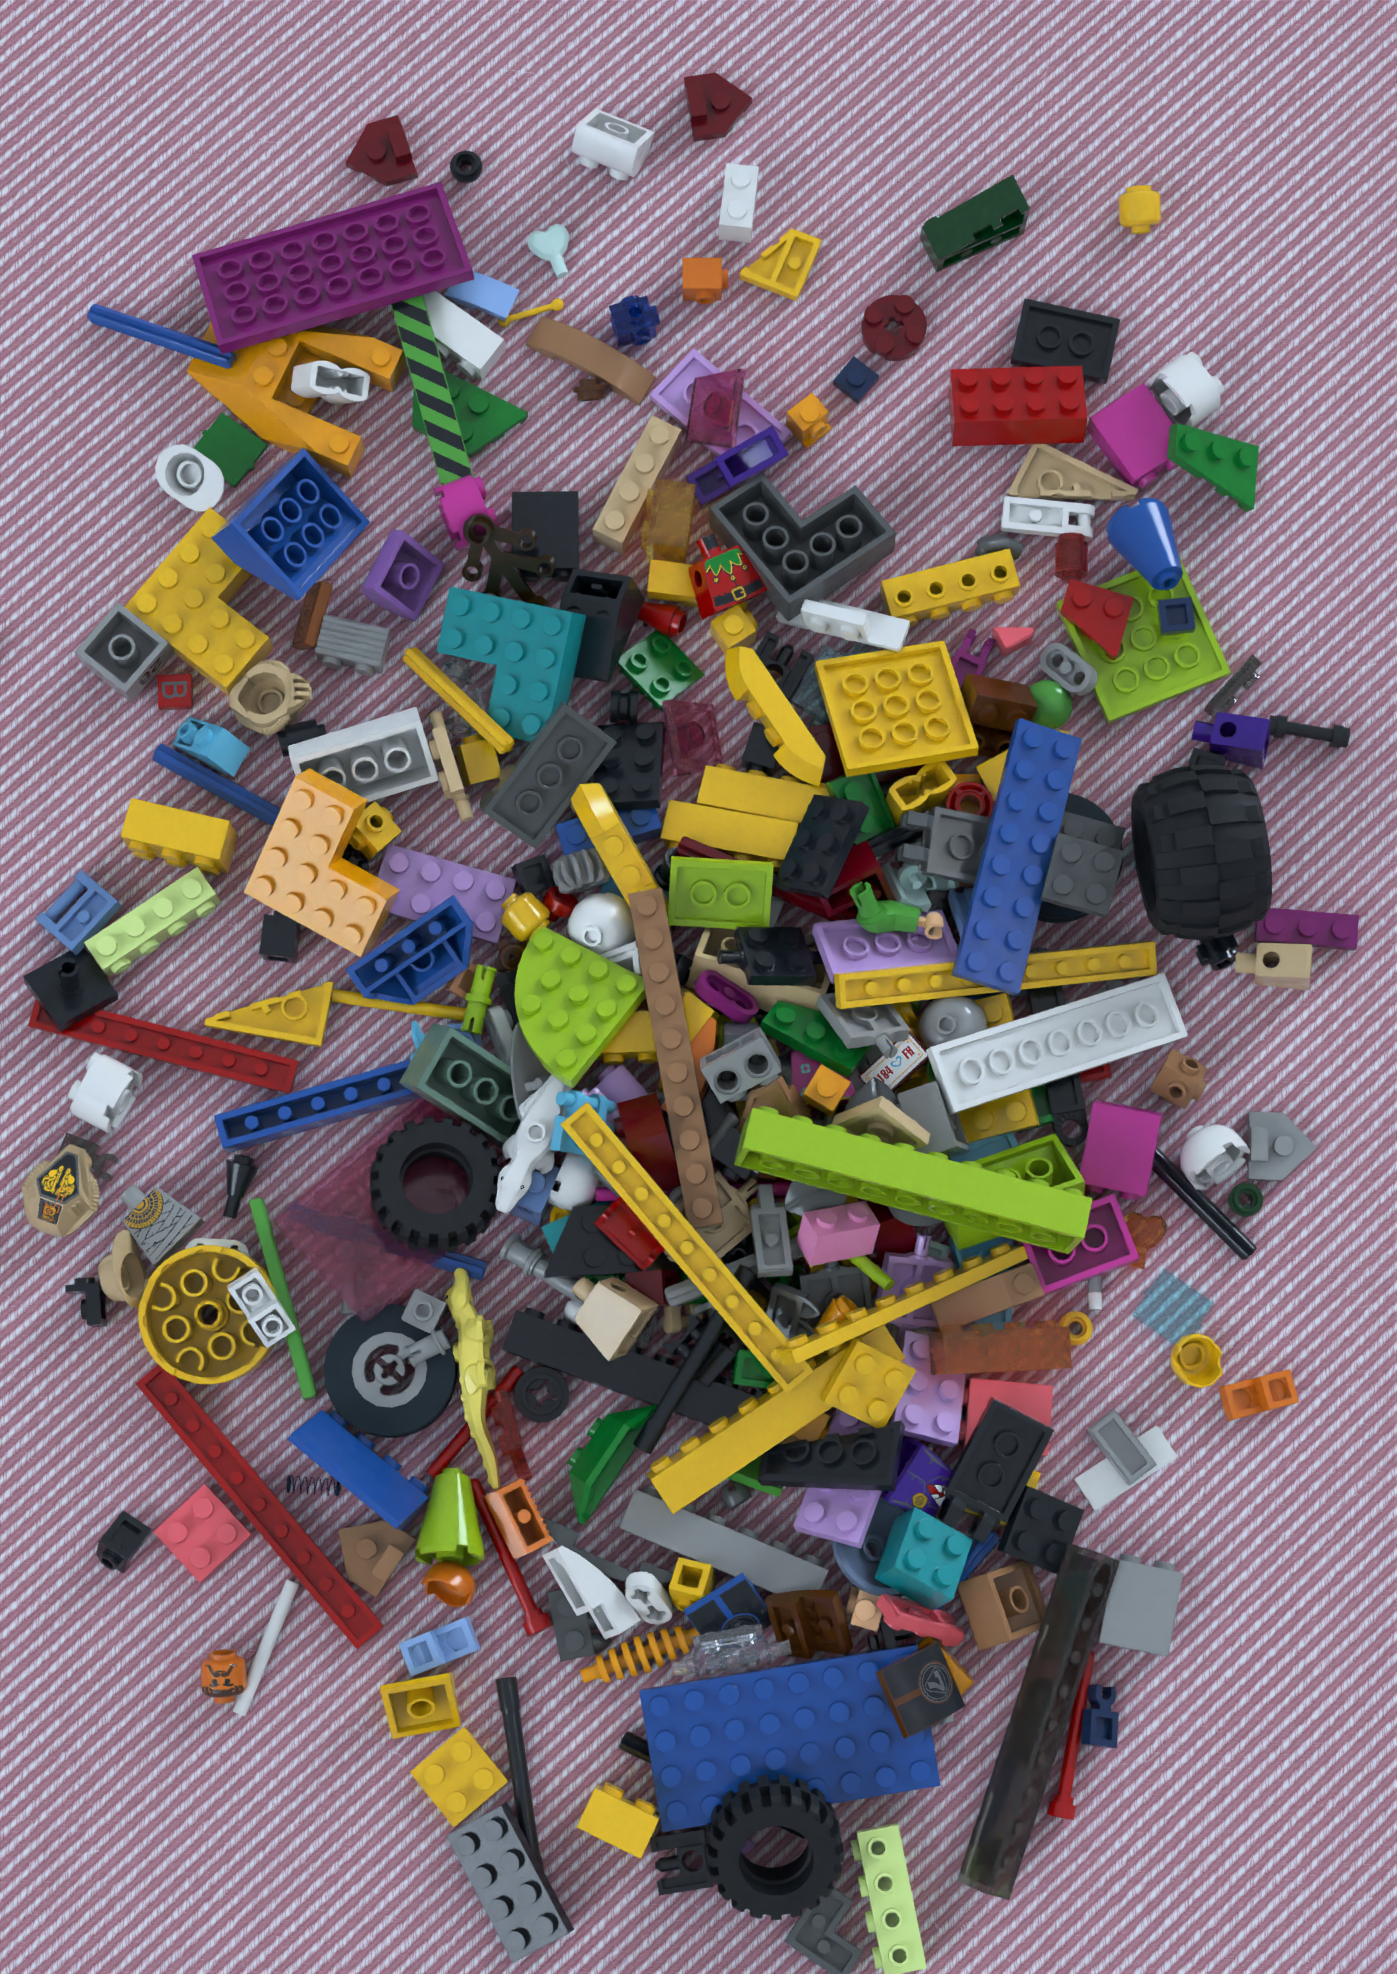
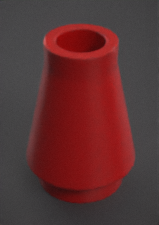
M644 601L637 620L643 621L669 638L673 635L679 637L686 626L688 614L686 611L681 610V606Z

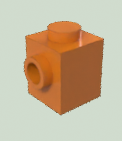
M682 258L683 301H696L699 304H712L715 301H722V289H728V269H722V258Z

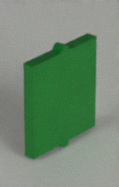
M221 413L208 430H203V437L194 447V449L213 461L220 468L224 481L236 488L249 470L253 471L255 469L254 464L268 448V445L227 415Z

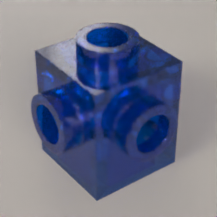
M628 296L623 298L620 303L609 306L610 321L618 347L629 344L641 346L650 342L651 338L656 337V325H660V318L656 305L650 306L647 296Z

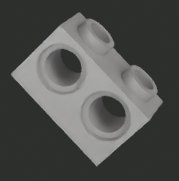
M761 1027L700 1058V1070L720 1104L727 1100L734 1102L741 1099L747 1094L748 1089L757 1084H760V1086L767 1085L778 1077V1073L782 1072L780 1060ZM756 1054H761L767 1058L761 1065H752L748 1062L749 1058ZM723 1071H732L736 1074L733 1080L727 1082L718 1078V1075Z

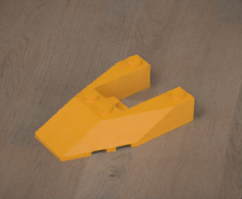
M210 323L202 340L218 345L212 323ZM319 325L233 351L236 355L232 367L228 369L193 357L187 373L212 396L228 407L240 421H243L256 432L257 436L262 440L294 454L304 448L319 465L352 478L365 451L362 437L310 415L319 397L305 398L291 390L293 367L314 361H328L337 365L340 369L357 368L370 376V383L393 392L406 366L403 350L376 338Z

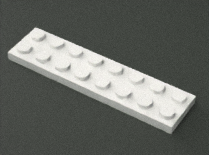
M1165 973L930 1047L926 1050L936 1080L939 1083L949 1115L1184 1039L1188 1036Z

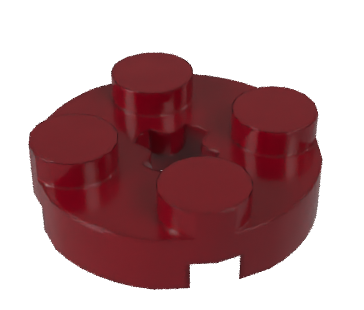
M887 295L875 300L865 309L861 325V335L867 349L874 355L876 353L879 356L885 357V360L902 361L913 356L923 343L927 330L924 312L908 295ZM895 321L902 325L899 328L898 335H894L892 331L885 330L889 326V322Z

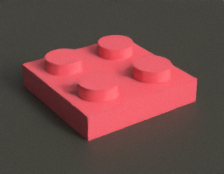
M207 1484L200 1487L154 1531L155 1535L199 1583H202L253 1535Z

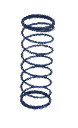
M288 1475L287 1493L290 1492L292 1475ZM292 1476V1479H293V1494H294L295 1485H294V1478H293V1476ZM299 1477V1480H300V1494H301L302 1485H301V1479H300V1477ZM306 1477V1482H307V1495H308L309 1486H310V1481H309V1485H308V1481H307V1477ZM313 1478V1483H314V1495H315V1491H316V1486H317L318 1479H317L316 1485H315L314 1478ZM332 1478L331 1482L332 1480L334 1481V1496L338 1497L340 1483L337 1481L335 1490V1480ZM320 1479L321 1495H322V1491H323V1486H324L325 1479H324V1481H323V1485L321 1484V1479ZM327 1479V1496H329V1491H330V1486H331V1482H330V1485H329V1487H328V1479Z

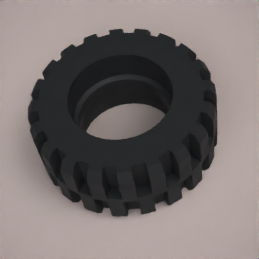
M434 1116L423 1117V1122L416 1124L414 1120L404 1123L403 1130L399 1132L395 1129L388 1135L386 1144L380 1145L376 1152V1159L372 1162L370 1195L372 1209L378 1216V1223L383 1230L388 1229L391 1232V1238L398 1244L404 1241L408 1244V1249L418 1252L419 1248L428 1249V1254H438L440 1249H447L448 1253L458 1251L459 1245L465 1243L468 1246L476 1241V1236L479 1233L484 1234L490 1226L491 1219L495 1217L497 1212L495 1202L498 1176L501 1171V1167H498L497 1163L498 1156L494 1148L489 1149L487 1146L488 1140L482 1133L474 1134L472 1132L473 1126L465 1122L461 1126L453 1124L454 1118L444 1116L443 1122L434 1121ZM438 1157L457 1164L465 1172L468 1179V1193L463 1203L451 1211L437 1214L424 1212L414 1207L405 1197L403 1179L407 1170L416 1162L426 1158Z
M780 1774L777 1775L775 1780H768V1775L757 1776L758 1782L750 1784L749 1780L738 1784V1791L736 1793L729 1790L722 1797L723 1806L716 1805L711 1813L712 1822L708 1823L706 1832L710 1875L713 1883L718 1885V1892L724 1900L731 1899L732 1907L740 1912L749 1909L750 1916L759 1919L762 1918L763 1914L770 1915L771 1920H782L781 1915L791 1914V1917L794 1918L802 1915V1909L808 1907L809 1910H812L820 1905L819 1897L821 1895L825 1898L828 1897L834 1889L833 1881L836 1882L840 1878L842 1872L841 1863L844 1861V1849L839 1821L836 1819V1813L831 1803L825 1802L824 1794L817 1788L809 1791L808 1782L798 1778L793 1783L789 1781L788 1775ZM772 1826L791 1828L807 1839L808 1844L804 1852L793 1862L781 1867L759 1866L748 1860L741 1852L744 1843L750 1836L761 1829Z

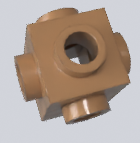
M1171 1049L1149 1090L1163 1097L1168 1103L1186 1109L1191 1099L1198 1101L1204 1092L1207 1083L1202 1080L1208 1068L1201 1065L1196 1059Z

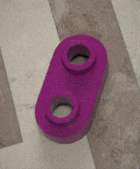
M714 970L703 971L694 983L695 991L701 1001L710 1004L734 1022L748 1023L759 1011L758 1002L749 992Z

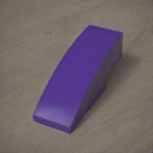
M771 426L715 457L714 461L686 476V482L700 507L704 508L760 475L789 456L774 427Z

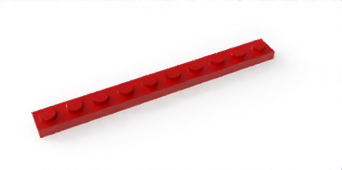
M159 1364L136 1383L139 1389L354 1647L359 1649L384 1627L383 1623L180 1380L165 1371Z

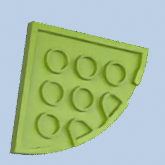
M542 926L535 931L523 951L515 979L514 997L519 1024L527 1045L533 1050L548 1072L573 1089L646 998L643 977Z

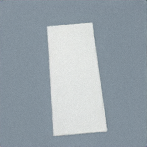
M1157 1425L1137 1437L1157 1465L1130 1486L1125 1483L1107 1458L1074 1479L1094 1511L1178 1457Z

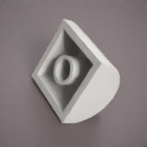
M595 109L578 123L573 139L572 152L581 156L579 162L589 168H598V165L602 164L611 168L610 176L619 180H628V176L635 177L642 167L655 132Z

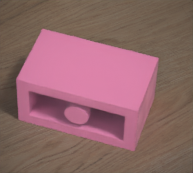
M866 1201L803 1212L796 1243L810 1266L869 1255L873 1253L880 1223Z

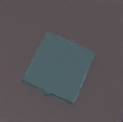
M1163 1269L1151 1288L1144 1291L1145 1297L1132 1316L1175 1345L1182 1336L1192 1334L1195 1330L1201 1329L1202 1325L1200 1323L1213 1305V1302Z

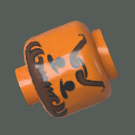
M231 1649L209 1652V1657L201 1662L202 1692L207 1696L214 1697L215 1703L234 1702L235 1696L240 1695L247 1688L245 1659L238 1656L236 1650Z

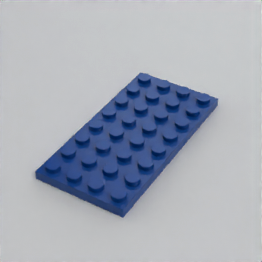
M917 1644L640 1689L639 1693L662 1832L708 1825V1823L712 1822L711 1813L715 1806H723L722 1797L729 1790L736 1793L738 1791V1784L749 1780L750 1784L758 1782L757 1776L768 1775V1780L777 1779L778 1774L788 1775L789 1781L793 1783L799 1778L808 1782L809 1791L817 1788L824 1794L825 1802H830L831 1804L941 1786L931 1726L910 1737L903 1738L875 1673L894 1660L906 1657L918 1650Z

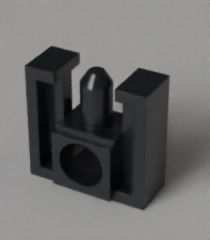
M767 631L755 653L768 672L777 671L781 674L782 679L776 684L790 703L813 663L814 655L802 649L798 660L791 670L787 665L794 654L793 646L790 644L783 646L776 659H771L770 655L779 643V637Z
M706 1828L652 1836L650 1838L652 1852L677 1848V1855L662 1857L655 1862L656 1870L660 1872L680 1869L681 1874L679 1877L659 1879L657 1881L659 1895L709 1888L715 1885L712 1881L708 1865ZM695 1850L701 1854L703 1859L701 1868L692 1869L687 1866L685 1862L687 1851Z

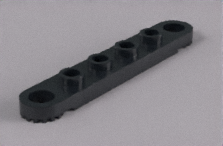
M1037 947L1031 949L1029 953L1045 952L1049 950H1047L1046 948ZM1062 985L1027 989L1031 1015L1065 1005ZM1079 1073L1044 1084L1049 1111L1054 1119L1052 1121L1053 1132L1056 1133L1062 1145L1066 1147L1080 1145L1086 1139L1089 1127ZM1072 1120L1080 1126V1135L1078 1137L1070 1139L1064 1135L1062 1125L1065 1121Z

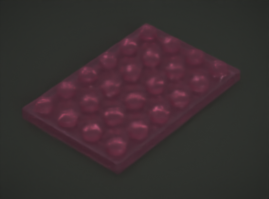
M422 1097L417 1098L274 1219V1224L364 1324L448 1253L447 1249H440L438 1254H428V1249L419 1248L418 1252L408 1249V1244L404 1241L398 1244L391 1238V1232L388 1229H382L378 1223V1216L373 1212L371 1205L372 1162L376 1159V1152L380 1145L386 1144L388 1135L395 1129L400 1132L404 1129V1123L411 1120L419 1124L423 1122V1117L434 1116V1121L443 1122L444 1116L451 1117ZM454 1119V1123H453V1124H456V1125H459V1126L462 1125L459 1121H457L456 1119ZM431 1157L416 1162L407 1170L403 1179V1190L406 1199L417 1209L428 1213H445L463 1203L468 1193V1179L465 1172L454 1162L444 1158Z

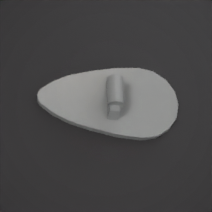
M518 1022L515 1025L511 1038L510 1067L513 1097L517 1115L521 1122L522 1116L519 1106L547 1081L551 1073L543 1067L540 1059L527 1045Z

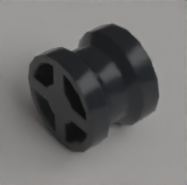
M611 690L610 723H618L620 720L637 723L638 690H631L629 693Z

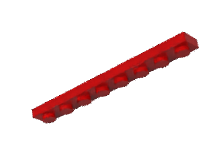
M35 1000L28 1024L33 1029L284 1094L292 1092L300 1064L298 1060L104 1010H99L59 1032L37 1000Z

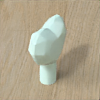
M554 224L546 231L530 233L527 239L529 249L539 258L551 262L556 277L562 278L569 273L562 258L569 242V233L565 226Z

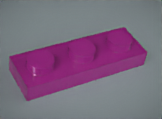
M1269 908L1262 921H1255L1254 942L1310 944L1312 947L1355 951L1358 941L1359 915Z

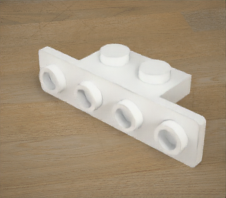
M805 599L801 608V614L789 622L779 610L776 615L779 623L896 652L901 650L910 628L908 620L824 599L819 602Z

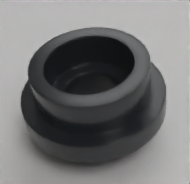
M461 151L454 155L450 162L452 176L461 183L474 182L482 173V161L474 152ZM463 165L472 166V169L468 172L461 170Z

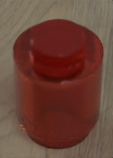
M1081 533L1060 534L1058 542L1055 543V576L1062 579L1063 583L1069 584L1070 579L1081 582L1082 578L1088 576V543L1085 542V536Z

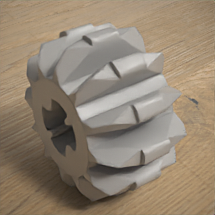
M594 848L583 849L579 852H572V854L562 856L561 859L554 862L552 867L553 878L559 892L569 895L574 893L580 894L584 891L600 887L602 884L607 883L611 876L598 851Z

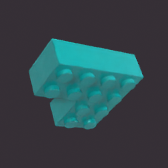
M450 587L437 652L497 665L487 714L512 738L531 742L561 701L568 705L586 615Z

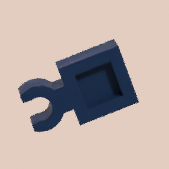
M1089 1685L1087 1688V1698L1091 1704V1709H1083L1081 1745L1117 1748L1119 1713L1111 1712V1705L1116 1699L1115 1687H1103L1101 1696V1685Z

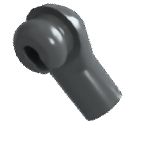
M993 534L981 537L977 541L978 546L975 549V555L981 556L1010 548L1012 557L1019 559L1025 545L1003 534Z

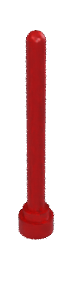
M472 1478L470 1480L475 1505L525 1613L522 1616L525 1622L522 1626L527 1637L533 1636L548 1629L553 1624L548 1613H543L542 1608H537L516 1559H513L483 1497L486 1493L482 1484L477 1478Z
M1085 1649L1081 1653L1057 1795L1053 1794L1052 1801H1048L1046 1815L1074 1820L1076 1806L1073 1805L1074 1798H1071L1082 1734L1083 1709H1086L1087 1688L1091 1683L1095 1654L1090 1649Z

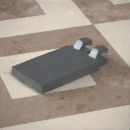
M937 806L931 808L930 811L926 810L925 813L909 810L906 814L901 815L899 828L914 832L923 831L921 846L902 844V847L899 846L896 849L895 861L918 864V870L922 871L923 875L974 885L991 818Z

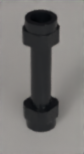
M1270 715L1269 717L1270 735L1274 738L1283 739L1286 734L1328 741L1329 747L1347 748L1350 728H1346L1343 725L1333 724L1331 729L1289 722L1288 716Z

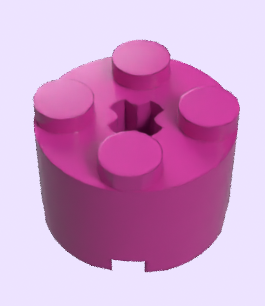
M470 474L433 488L435 497L442 496L439 499L441 504L438 505L450 539L458 538V542L454 546L457 551L470 546L463 533V525L469 516L477 513L485 514L493 519L496 527L499 526L493 508L486 509L483 500H485L487 493L480 476L473 478ZM480 525L475 526L476 530H478L479 532L486 531V529Z

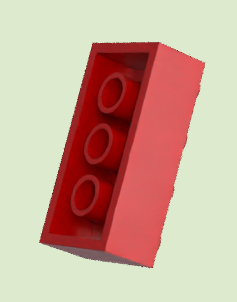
M1082 366L950 369L948 397L952 446L1084 443L1087 409Z

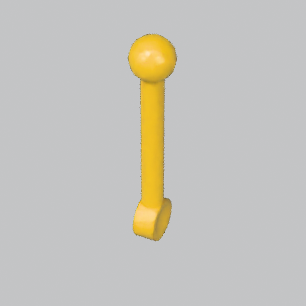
M555 298L550 304L508 315L505 322L498 319V323L501 327L506 328L512 321L550 310L560 311L563 309L564 303L561 299Z

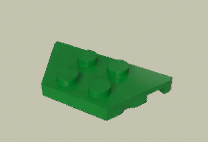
M444 370L469 458L483 451L487 444L494 443L505 436L504 433L519 422L522 424L527 420L528 412ZM414 389L412 426L414 430L427 436Z

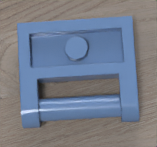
M82 870L74 876L76 880L45 913L41 912L35 918L40 925L76 956L86 946L84 942L96 935L122 907L114 897ZM85 889H87L85 894L60 919V921L57 924L54 923L64 913V911L76 900V898Z

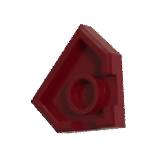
M717 73L684 77L693 141L726 137L741 114L745 113L752 104V97Z
M396 115L367 124L349 155L346 166L356 172L360 171L374 178L375 181L385 186L417 178V171L399 116Z

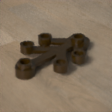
M481 513L469 516L463 525L464 536L470 543L468 559L462 569L463 577L470 582L480 579L484 570L483 564L480 562L484 547L492 559L487 585L482 593H493L498 597H502L500 585L503 574L523 602L550 607L546 599L534 594L516 568L535 572L540 577L547 578L554 573L556 568L555 559L546 554L534 558L505 551L497 542L514 544L522 551H530L537 542L535 531L530 528H523L517 532L496 527L492 518ZM480 525L484 527L486 531L479 532L478 530H476L475 526ZM527 536L532 540V542L525 543L522 541L521 537ZM540 563L549 564L551 569H543ZM475 567L478 573L472 574L467 568Z

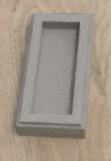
M1115 1409L1086 1430L1128 1486L1157 1465Z

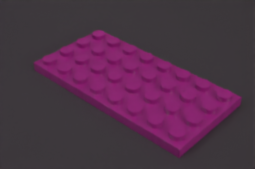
M441 182L192 255L221 355L475 279Z

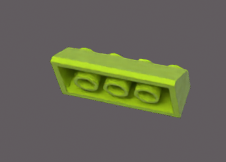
M1056 1133L973 1161L981 1164L982 1169L992 1172L1007 1170L1016 1174V1178L1022 1180L1040 1179L1050 1184L1049 1187L1063 1190V1188H1074L1085 1194V1180ZM943 1221L945 1228L959 1251L1000 1237Z

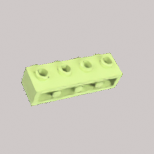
M196 867L85 941L84 944L108 977L113 974L117 975L128 969L132 964L131 962L141 955L146 956L155 951L160 946L159 943L168 937H174L182 933L188 927V924L198 917L203 918L209 915L221 901L199 868Z
M892 1823L855 1831L857 1839L850 1840L854 1862L861 1861L864 1875L857 1876L861 1897L868 1896L871 1911L864 1913L868 1933L875 1932L878 1945L871 1948L875 1969L882 1968L883 1974H902L926 1969L927 1966L898 1824Z

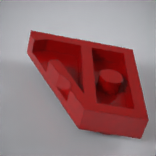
M1070 579L1060 614L1071 624L1077 625L1081 633L1090 641H1095L1107 652L1106 655L1110 659L1116 660L1134 597Z

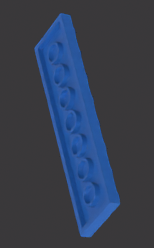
M1022 718L1015 721L951 976L1014 996L1019 994L1042 903L1040 897L1055 837L1060 830L1082 741L1081 738Z

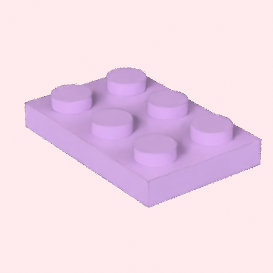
M905 1330L900 1334L899 1348L905 1356V1359L902 1361L915 1368L916 1372L891 1415L890 1422L902 1420L905 1425V1436L953 1448L958 1444L969 1347Z

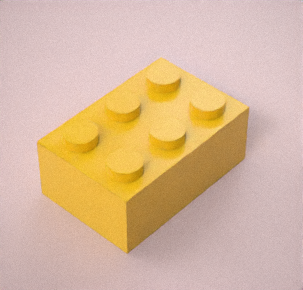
M131 798L120 837L128 846V849L134 852L133 856L153 861L154 857L166 859V864L174 867L185 868L186 864L199 867V870L204 874L218 876L219 872L227 874L229 872L238 834L228 820Z

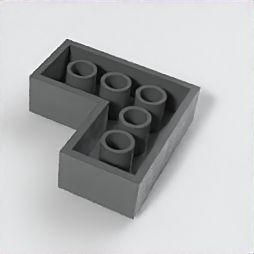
M761 473L709 507L710 528L728 549L736 545L742 548L766 585L767 591L764 592L765 595L788 622L801 614V608L805 599L819 602L894 552L896 532L856 485L803 520L764 473Z

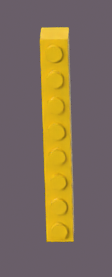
M885 1325L855 1337L901 1361L905 1359V1356ZM853 1339L826 1350V1353L816 1360L813 1358L807 1359V1363L814 1372L788 1394L776 1380L767 1386V1393L758 1399L755 1396L748 1398L737 1407L739 1410L728 1419L726 1416H723L711 1423L708 1427L709 1432L700 1438L696 1435L690 1437L679 1446L681 1449L670 1458L668 1455H665L650 1465L652 1470L647 1472L646 1475L671 1513L675 1514L832 1408L833 1406L825 1403L821 1396Z

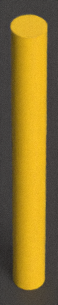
M333 989L332 1002L458 1021L464 1020L466 1008L422 1001L410 1005L364 998L360 992Z

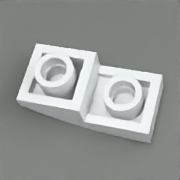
M257 1267L227 1285L228 1291L242 1309L248 1322L266 1348H269L296 1330L292 1320Z

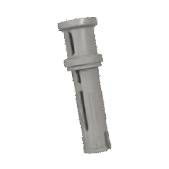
M513 1233L506 1240L499 1253V1258L502 1261L509 1260L523 1269L522 1273L527 1277L535 1275L579 1305H583L584 1302L572 1292L574 1285L579 1281L577 1277L544 1279V1272L550 1262L546 1258L544 1251L540 1248L534 1249L521 1240V1236L517 1233Z

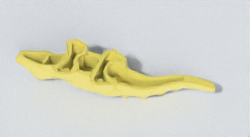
M457 1268L454 1272V1284L448 1289L444 1297L456 1322L455 1327L458 1329V1343L453 1344V1355L455 1363H459V1382L462 1389L461 1401L463 1402L465 1412L464 1418L468 1422L470 1435L475 1439L478 1451L482 1455V1464L488 1474L487 1481L495 1490L500 1487L499 1468L485 1415L488 1391L495 1390L496 1370L494 1363L491 1361L490 1346L494 1341L492 1320L485 1321L483 1315L477 1314L473 1305L468 1272L465 1269Z

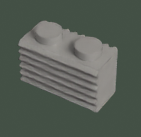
M324 615L315 653L324 666L334 669H340L341 665L351 666L356 673L373 676L374 672L379 674L383 672L391 640V632L389 628Z

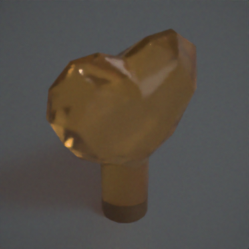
M1131 1212L1124 1219L1139 1255V1261L1132 1263L1131 1267L1144 1269L1147 1250L1157 1246L1167 1233V1224L1160 1216L1153 1215L1145 1218L1140 1213Z

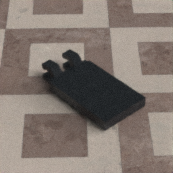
M991 1397L943 1488L945 1491L944 1496L948 1499L945 1501L938 1518L943 1523L954 1528L965 1507L978 1513L968 1533L971 1537L985 1544L995 1523L999 1524L1000 1521L1007 1523L1054 1429Z

